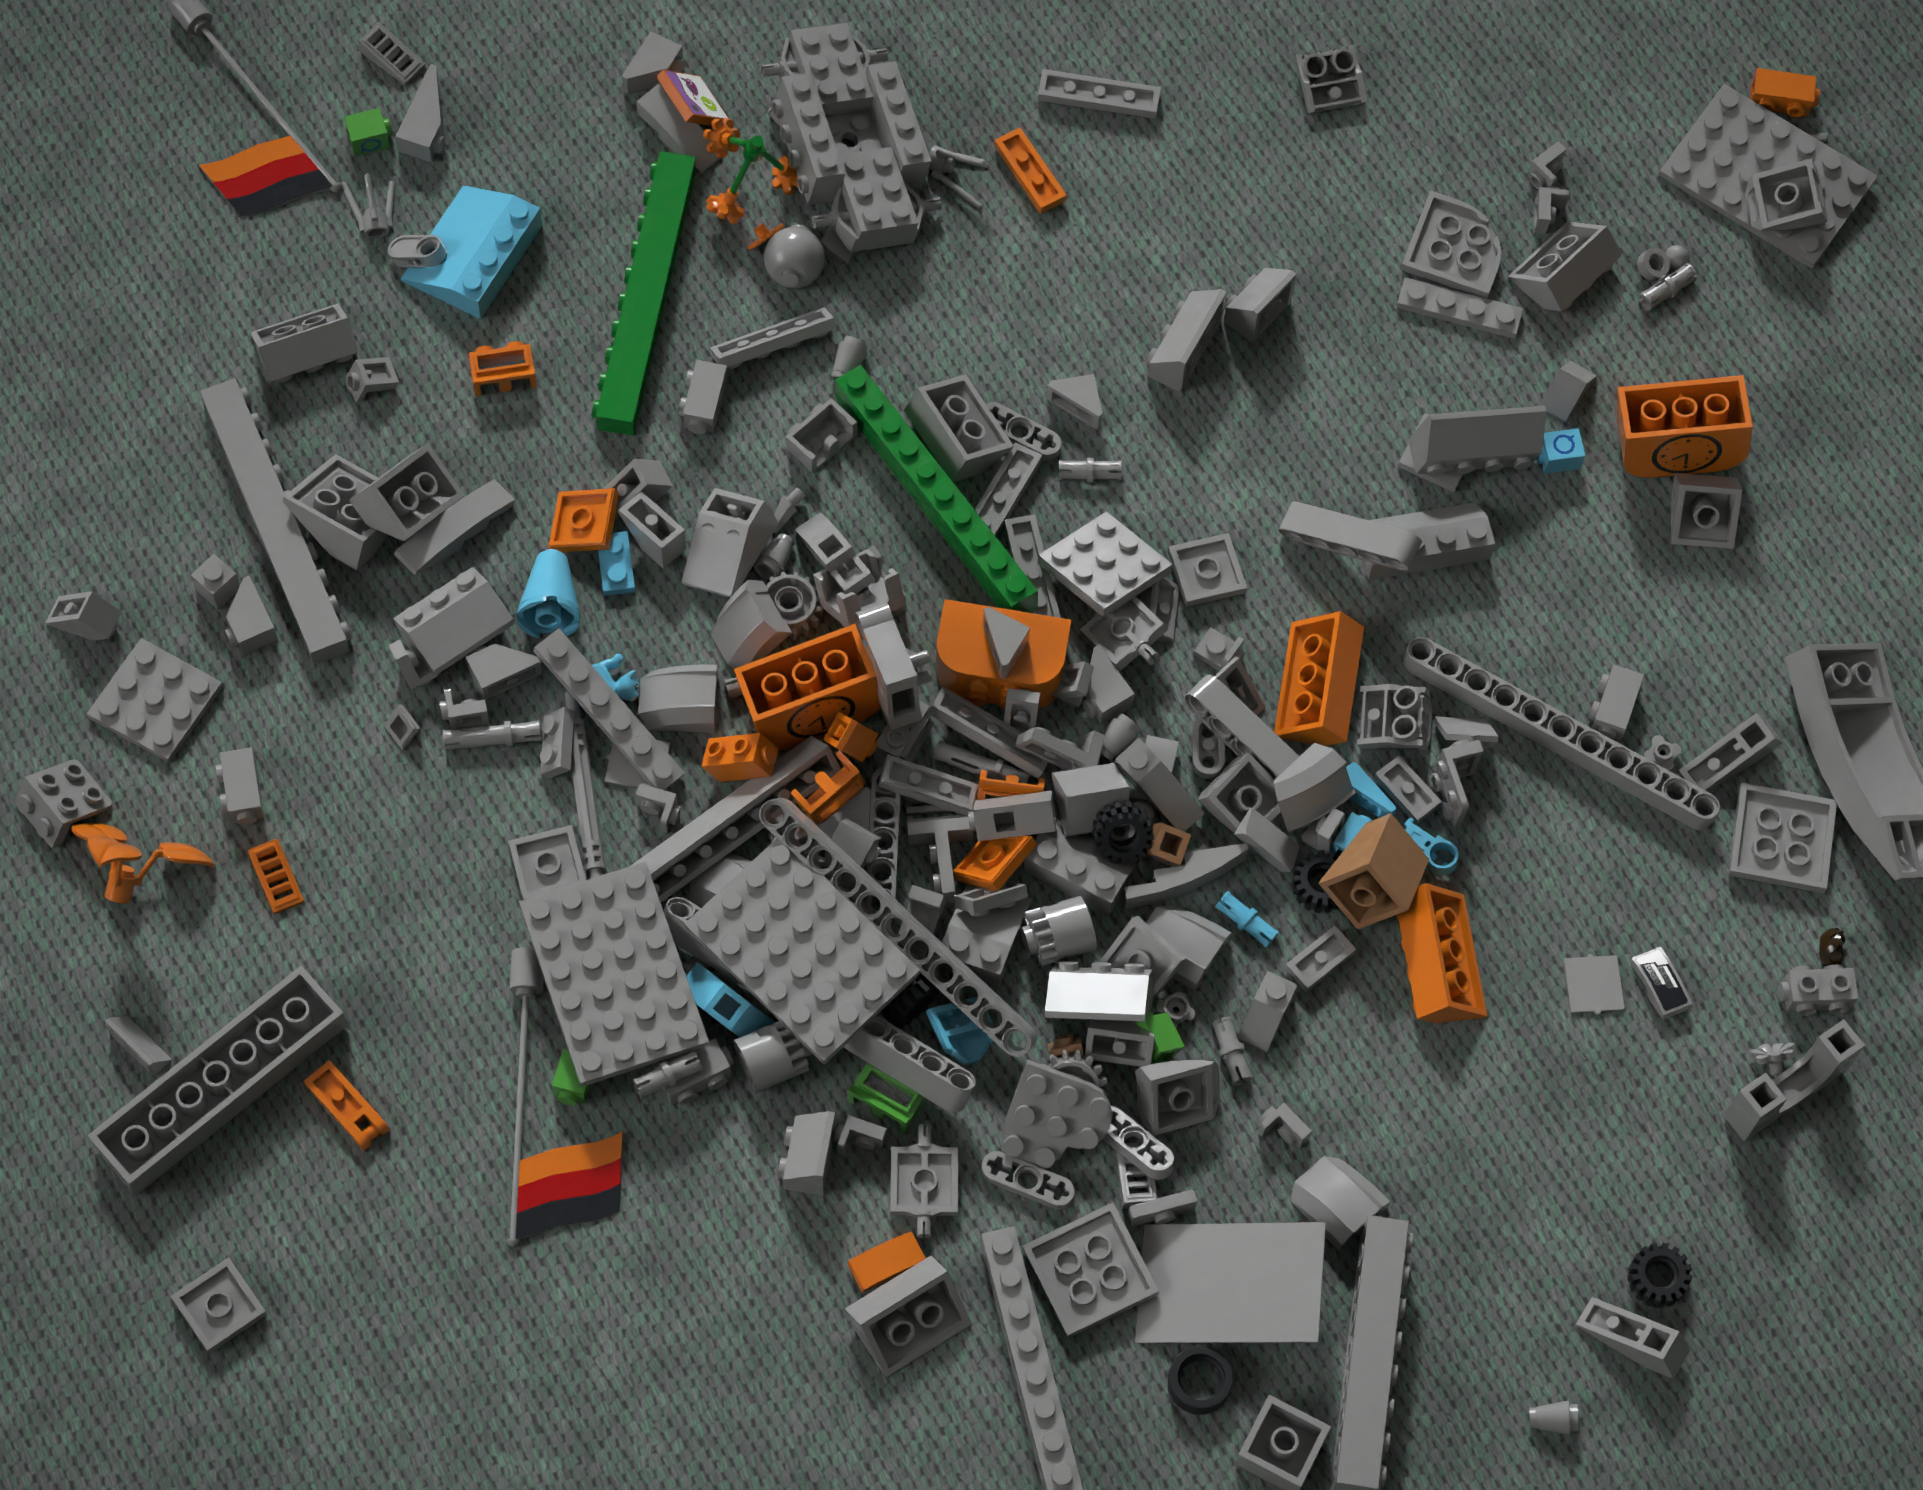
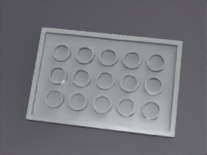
M1726 84L1722 85L1658 174L1811 269L1814 268L1878 177ZM1812 158L1821 181L1828 221L1812 226L1778 231H1759L1752 227L1745 198L1749 177L1753 174Z
M778 838L684 924L685 928L824 1065L920 975V969L825 877L814 873Z
M646 861L519 901V906L580 1087L709 1046L707 1034Z

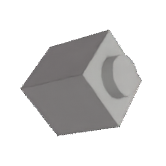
M215 554L191 574L195 590L216 609H220L233 597L240 586L237 574Z

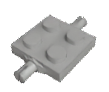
M1135 596L1105 617L1096 612L1092 620L1083 626L1080 631L1094 647L1100 645L1114 666L1121 671L1139 655L1150 665L1155 664L1152 657L1158 661L1160 656L1150 646L1168 629Z
M924 1124L918 1125V1144L908 1147L891 1146L890 1215H907L917 1218L918 1238H923V1225H925V1238L931 1237V1218L937 1216H958V1147H940L931 1144L932 1125L926 1124V1137H924Z

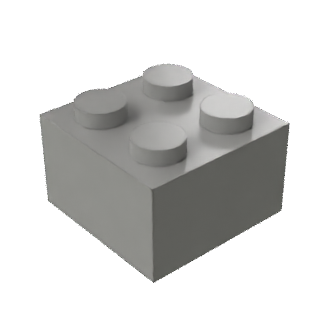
M1268 1395L1238 1454L1235 1465L1283 1490H1300L1331 1426Z

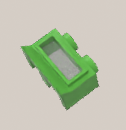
M868 1062L853 1086L848 1090V1102L854 1104L857 1099L871 1106V1113L875 1117L883 1119L884 1115H887L899 1122L900 1131L905 1134L926 1101L925 1097Z

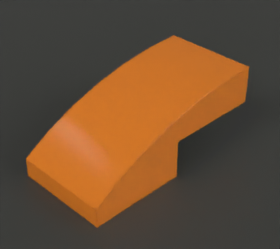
M911 1231L865 1251L849 1260L847 1265L863 1293L884 1285L895 1276L902 1274L923 1261L926 1257Z

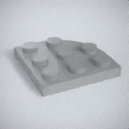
M1430 190L1403 260L1401 271L1488 299L1501 260L1500 241L1488 224L1489 220L1479 210L1463 201Z

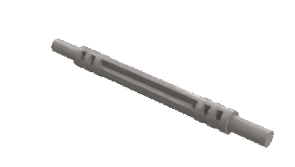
M567 691L564 693L566 708L574 710L571 769L585 871L591 879L603 875L602 872L605 871L585 721L581 719L579 703Z

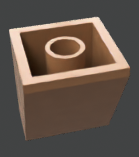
M1390 813L1370 821L1362 827L1322 877L1319 885L1357 929H1361L1409 909L1429 858Z

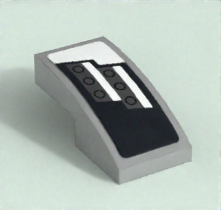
M1661 946L1632 958V967L1646 986L1647 996L1663 1020L1692 1008L1690 997L1677 971Z

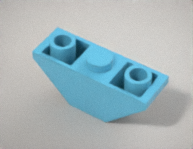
M697 962L686 977L695 1003L738 1037L776 1023Z

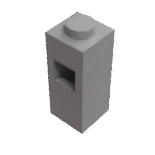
M1052 791L975 800L973 811L968 812L970 830L976 831L978 841L1056 831L1057 818Z

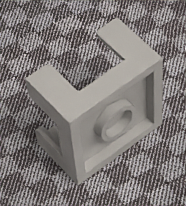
M869 549L858 553L857 556L872 573L875 581L857 594L854 592L845 594L840 586L833 589L827 569L813 574L821 607L845 627L856 624L858 628L855 612L886 602L891 612L906 606L899 573L891 568L888 570V575L882 578L876 556Z

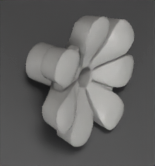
M1766 1043L1759 1046L1758 1049L1751 1050L1753 1059H1757L1758 1064H1769L1771 1075H1780L1784 1072L1782 1061L1794 1057V1043H1787L1785 1045L1777 1043L1772 1045V1048Z

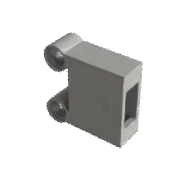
M887 602L855 612L860 634L866 643L865 649L877 676L879 704L890 730L921 721L918 686L931 682L932 676L928 669L916 673L914 668L930 662L929 652L924 650L908 655Z

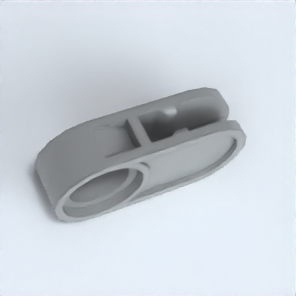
M404 235L391 242L388 246V254L398 267H434L445 259L447 249L440 238L435 235ZM436 247L432 253L425 255L427 251Z

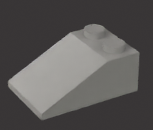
M967 884L964 892L981 887ZM1029 898L1015 901L1016 905L1012 907L989 909V913L983 916H970L969 912L956 909L942 943L984 983L999 987L1017 941L1020 928L1024 922L1025 912L1028 911L1031 899ZM941 963V968L953 972V969L950 965L946 963Z

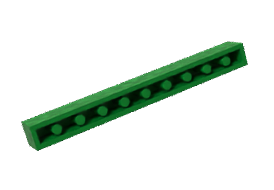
M660 151L657 162H652L649 179L653 181L651 188L645 189L643 206H646L645 214H639L637 222V232H640L638 240H633L631 247V258H634L632 267L627 266L625 271L624 284H627L626 293L621 292L619 296L618 311H621L619 320L614 319L611 337L614 338L613 346L607 347L605 354V364H608L607 372L600 375L598 391L602 392L600 400H594L592 418L596 419L597 430L631 436L635 434L696 176V157Z
M859 365L835 379L836 399L857 421V427L997 607L1027 613L1037 610L1038 590L864 368Z

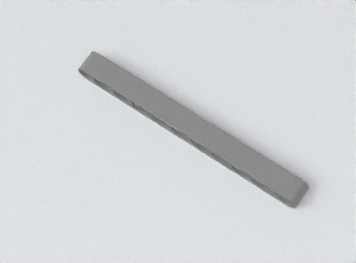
M1417 637L1409 642L1403 661L1406 670L1411 674L1693 829L1705 830L1713 824L1718 815L1720 805L1717 798L1711 793L1430 639ZM1420 653L1424 655L1426 659H1416L1413 656V654ZM1441 669H1450L1454 674L1446 675ZM1469 684H1477L1482 690H1473L1469 687ZM1497 700H1506L1507 702H1509L1510 705L1502 706L1497 702ZM1525 715H1533L1538 721H1529ZM1553 731H1563L1566 737H1559ZM1581 746H1590L1595 752L1588 753ZM1617 761L1622 764L1623 768H1615L1610 762ZM1638 777H1646L1652 784H1644ZM1667 793H1676L1680 800L1671 799ZM1696 808L1705 809L1709 815H1700Z
M780 797L762 804L759 810L761 823L814 873L825 877L915 964L933 985L1006 1053L1019 1057L1035 1046L1037 1036L1032 1026L791 801ZM773 805H778L783 810L784 816L781 822L775 821L771 816ZM798 827L805 829L807 832L808 840L804 845L798 843L795 839V831ZM821 850H826L831 854L832 863L829 867H825L819 862ZM846 872L853 874L856 878V886L853 890L846 888L843 884V876ZM869 895H874L880 900L881 905L878 912H873L868 908L867 898ZM894 917L901 919L904 923L905 929L902 935L896 934L891 929V921ZM918 940L924 941L928 945L929 954L927 957H921L916 953L915 944ZM941 963H946L952 967L953 977L951 980L944 979L940 975L939 967ZM965 986L975 988L978 994L976 1002H969L965 999L963 994ZM989 1009H996L1001 1013L1002 1023L1000 1025H994L988 1020ZM1014 1032H1021L1025 1035L1027 1044L1024 1048H1019L1012 1042V1034Z
M674 897L669 899L666 903L664 914L675 945L742 985L685 928L684 924L701 908L684 898ZM877 1015L843 1047L949 1112L957 1113L965 1109L976 1083L973 1074Z

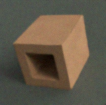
M1164 823L1151 824L1154 840H1151L1152 847L1150 850L1145 848L1147 853L1145 857L1168 866L1181 865L1191 834Z

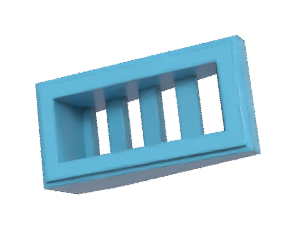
M1352 762L1346 767L1352 788L1356 792L1350 800L1378 818L1390 813L1394 816L1396 806L1357 763Z

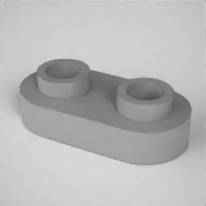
M1198 718L1193 724L1191 733L1192 768L1199 777L1213 779L1224 768L1225 743L1214 733L1213 737L1205 738L1202 732L1211 730ZM1204 760H1210L1213 762L1214 765L1210 768H1207L1202 764V762Z

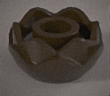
M1831 928L1821 935L1819 957L1826 966L1842 965L1841 962L1845 958L1843 952V945L1846 940L1843 935L1844 930Z

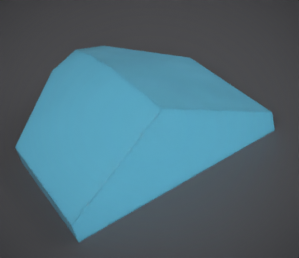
M978 996L966 1000L974 1003L977 1001ZM954 1003L929 1008L926 1011L944 1052L963 1065L981 1060L992 1042H994ZM988 1014V1020L992 1023L991 1018Z

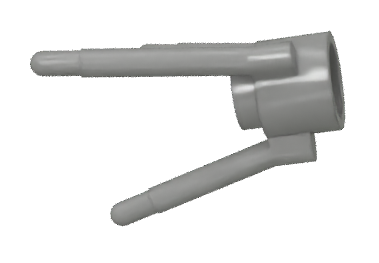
M934 145L929 152L932 161L929 167L932 170L931 177L940 180L966 201L981 209L982 204L944 174L946 172L950 174L953 171L956 161L982 168H988L989 164L984 159L955 153Z
M366 173L364 175L369 208L364 211L363 217L347 183L342 182V189L358 222L359 232L365 233L367 238L386 236L389 233V229L393 228L392 212L395 182H389L386 212L384 213L382 208L376 207L370 174Z

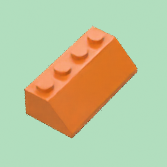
M1342 611L1291 622L1274 733L1281 739L1308 744L1317 743L1323 746L1347 742L1364 626Z
M1427 883L1419 885L1409 909L1396 915L1400 925L1401 945L1405 952L1408 968L1407 977L1411 984L1413 1009L1417 1019L1431 1023H1443L1488 1017L1464 894Z

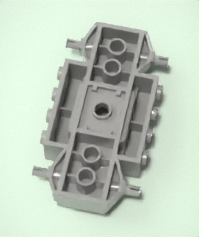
M848 23L791 30L789 37L785 39L780 61L773 64L760 65V74L762 78L778 75L779 79H781L775 100H772L771 109L774 118H778L780 123V136L782 142L787 144L790 166L796 170L799 192L804 194L807 205L833 202L832 210L829 214L812 216L813 228L831 226V229L835 230L850 252L914 243L924 213L941 210L942 202L940 197L926 200L920 199L919 195L913 191V189L923 186L924 180L929 174V167L932 161L896 61L871 64L872 62L887 61V49H867L851 33ZM849 139L853 141L856 146L847 147L845 144L841 142V140Z

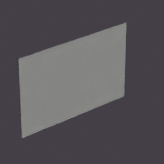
M1326 1222L1144 1225L1142 1259L1159 1290V1295L1138 1304L1135 1343H1319Z

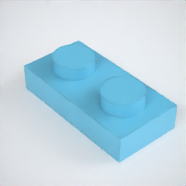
M628 531L612 533L610 549L598 550L604 596L635 592Z

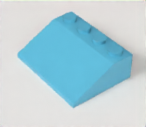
M463 185L430 234L438 236L446 247L447 255L445 259L434 267L407 268L401 277V281L481 319L543 226L540 207L515 195ZM436 247L427 251L425 255L432 253Z

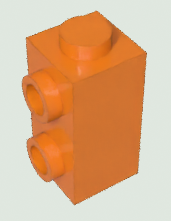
M1757 68L1751 82L1750 99L1771 112L1787 113L1790 117L1798 118L1809 116L1812 106L1817 107L1820 89L1815 88L1816 76Z
M761 733L709 738L701 767L719 782L771 777L779 748Z

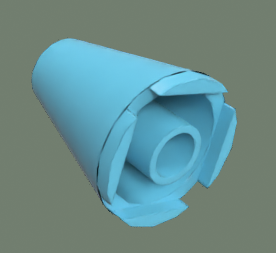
M548 549L537 555L517 608V625L523 632L532 637L539 638L540 633H553L558 628L568 637L578 629L581 616L568 558L565 554L555 549Z

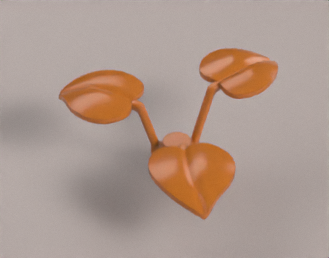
M102 823L73 824L71 827L72 832L76 836L87 841L88 849L99 867L111 863L109 880L104 896L106 899L116 903H130L134 886H141L144 876L159 857H164L169 861L178 863L208 865L214 869L216 866L205 853L193 846L176 842H163L159 844V849L154 851L136 876L134 868L122 864L123 861L140 860L142 853L132 845L123 844L127 842V836L124 832Z

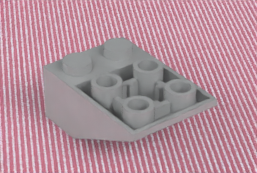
M714 488L699 512L682 584L730 598L744 582L779 524L766 502Z

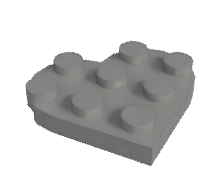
M1027 1060L1004 1120L1002 1132L1004 1151L1009 1156L1035 1166L1049 1168L1062 1156L1067 1147L1092 1149L1105 1137L1110 1129L1112 1119L1110 1102L1104 1095L1103 1090L1091 1082Z

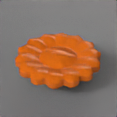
M764 223L757 226L753 230L759 238L748 245V250H753L763 242H766L775 233L782 230L784 225L782 223L778 224L770 230L767 229Z

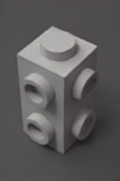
M1829 965L1823 969H1811L1809 966L1794 967L1787 972L1778 987L1779 999L1781 1002L1785 1001L1786 1011H1796L1797 1015L1800 1016L1815 1014L1817 1010H1829V1013L1834 1015L1844 1014L1849 1009H1852L1858 1000L1854 968H1843L1842 965Z

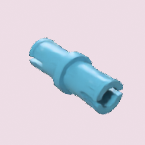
M1229 891L1223 895L1221 901L1215 906V908L1222 911L1238 924L1236 928L1241 932L1243 930L1247 931L1263 944L1265 948L1279 934L1278 930H1275L1256 915L1258 913L1257 910L1253 907L1251 909L1246 907L1231 895Z

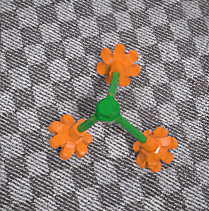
M725 118L723 122L719 119H714L711 122L713 131L706 129L703 132V138L711 140L707 144L706 150L709 153L716 152L718 158H725L728 150L733 153L738 151L739 146L744 148L743 157L745 160L732 187L728 188L726 193H720L718 196L710 195L706 200L708 203L706 205L707 210L710 213H716L718 218L725 219L727 216L728 221L732 224H737L738 219L743 218L745 210L739 207V203L736 202L738 197L737 190L751 162L758 161L760 157H764L775 166L772 169V175L775 176L772 184L776 189L783 187L786 195H792L794 193V186L798 188V176L795 168L792 169L790 166L789 157L782 156L778 161L767 152L762 137L754 136L751 139H739L740 131L736 128L733 129L734 122L729 118Z

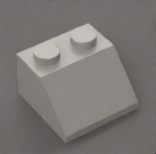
M1264 268L1257 276L1253 274L1244 284V290L1238 296L1232 295L1224 306L1226 310L1224 323L1253 343L1291 303L1296 273L1292 270Z
M1675 473L1671 496V544L1734 549L1743 490L1738 479L1734 477Z
M826 1111L795 1116L793 1127L787 1126L784 1146L789 1147L787 1158L780 1159L778 1178H783V1189L823 1196L835 1135V1112Z

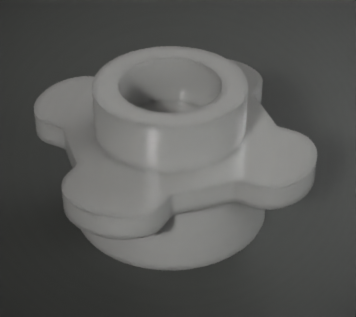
M1660 735L1654 736L1651 740L1652 746L1650 750L1645 751L1644 757L1670 771L1674 767L1673 761L1675 757L1681 753V747L1676 743L1671 744L1665 741ZM1660 751H1664L1665 755L1662 756Z
M1175 992L1165 1000H1159L1156 1006L1159 1013L1168 1012L1175 1028L1178 1027V1024L1184 1021H1192L1195 1017V1010L1190 1008L1189 1001L1183 992ZM1173 1008H1178L1179 1012L1174 1013Z

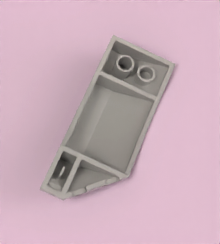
M1881 643L1810 644L1786 656L1785 660L1799 715L1810 748L1838 807L1853 831L1894 880L1922 878L1923 768L1905 730L1895 700Z

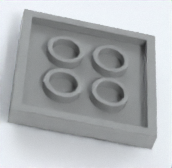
M1107 511L1039 554L1037 563L1102 617L1113 612L1169 575L1173 565Z
M141 638L87 712V716L94 722L170 763L223 688V684L214 677Z
M1741 782L1738 789L1728 875L1825 893L1829 876L1837 807L1836 801Z
M1113 1202L1022 1246V1250L1067 1339L1159 1295V1290Z

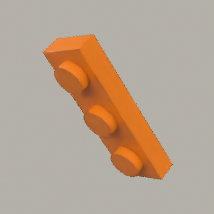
M1020 127L994 140L995 149L1040 214L1066 202L1067 194Z

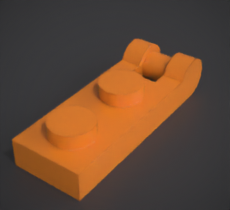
M330 1060L303 1081L307 1089L363 1151L372 1145L371 1141L379 1134L383 1136L390 1131L387 1123ZM366 1118L371 1125L361 1131L357 1125Z

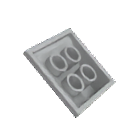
M337 454L283 497L282 502L328 554L355 570H358L373 557L388 537V534L367 526L349 501V499L378 479V477Z

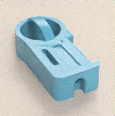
M1409 818L1404 823L1406 832L1429 858L1426 867L1432 873L1445 876L1451 874L1456 869L1459 852L1452 842L1445 840L1439 835L1434 838L1415 825L1414 818ZM1434 851H1449L1454 857L1453 862L1450 864L1444 862L1442 866L1435 864L1432 860H1435L1438 856Z

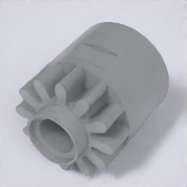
M1081 896L1057 902L1055 905L1043 906L1025 912L1026 916L1024 918L1027 926L1020 928L1023 944L1029 956L1035 954L1041 966L1060 961L1065 957L1070 958L1097 949L1093 923Z
M780 1021L733 1040L739 1063L754 1093L809 1071V1064L805 1057L812 1055V1053Z

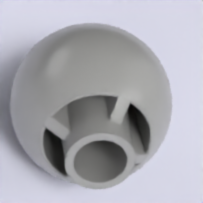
M797 224L778 231L770 238L764 251V264L770 277L781 286L793 289L802 288L810 285L820 276L825 264V252L818 237L808 227Z

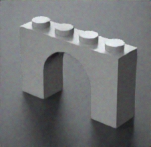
M1843 1019L1821 1034L1804 1056L1776 1078L1771 1079L1767 1073H1764L1742 1088L1723 1116L1745 1142L1847 1072L1865 1047V1044Z

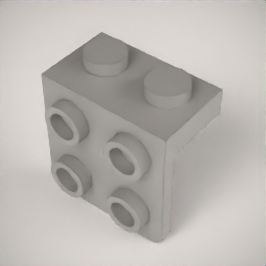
M1467 739L1459 740L1450 747L1442 749L1440 757L1436 762L1434 773L1431 774L1434 790L1441 792L1444 800L1441 804L1443 816L1446 821L1452 822L1454 829L1461 827L1469 808L1460 778L1475 773L1483 754L1480 740L1469 742Z
M72 759L24 777L14 803L18 810L34 826L39 836L51 848H54L63 843L72 823L108 810L112 801L78 760Z

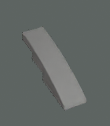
M493 479L430 521L396 549L394 555L414 575H417L459 551L465 540L488 527L491 519L509 510L514 505L515 499Z
M1247 843L1185 852L1181 866L1154 870L1152 883L1124 887L1122 896L1124 909L1150 905L1179 896L1222 876L1246 860L1248 852Z

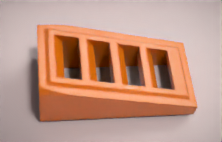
M273 839L248 850V855L274 915L305 902L278 839ZM280 865H282L283 867L282 869L277 870L273 873L264 875L265 871H268ZM286 877L288 879V881L281 883L277 886H274L272 888L269 887V884L277 882ZM292 889L293 894L275 901L274 896Z

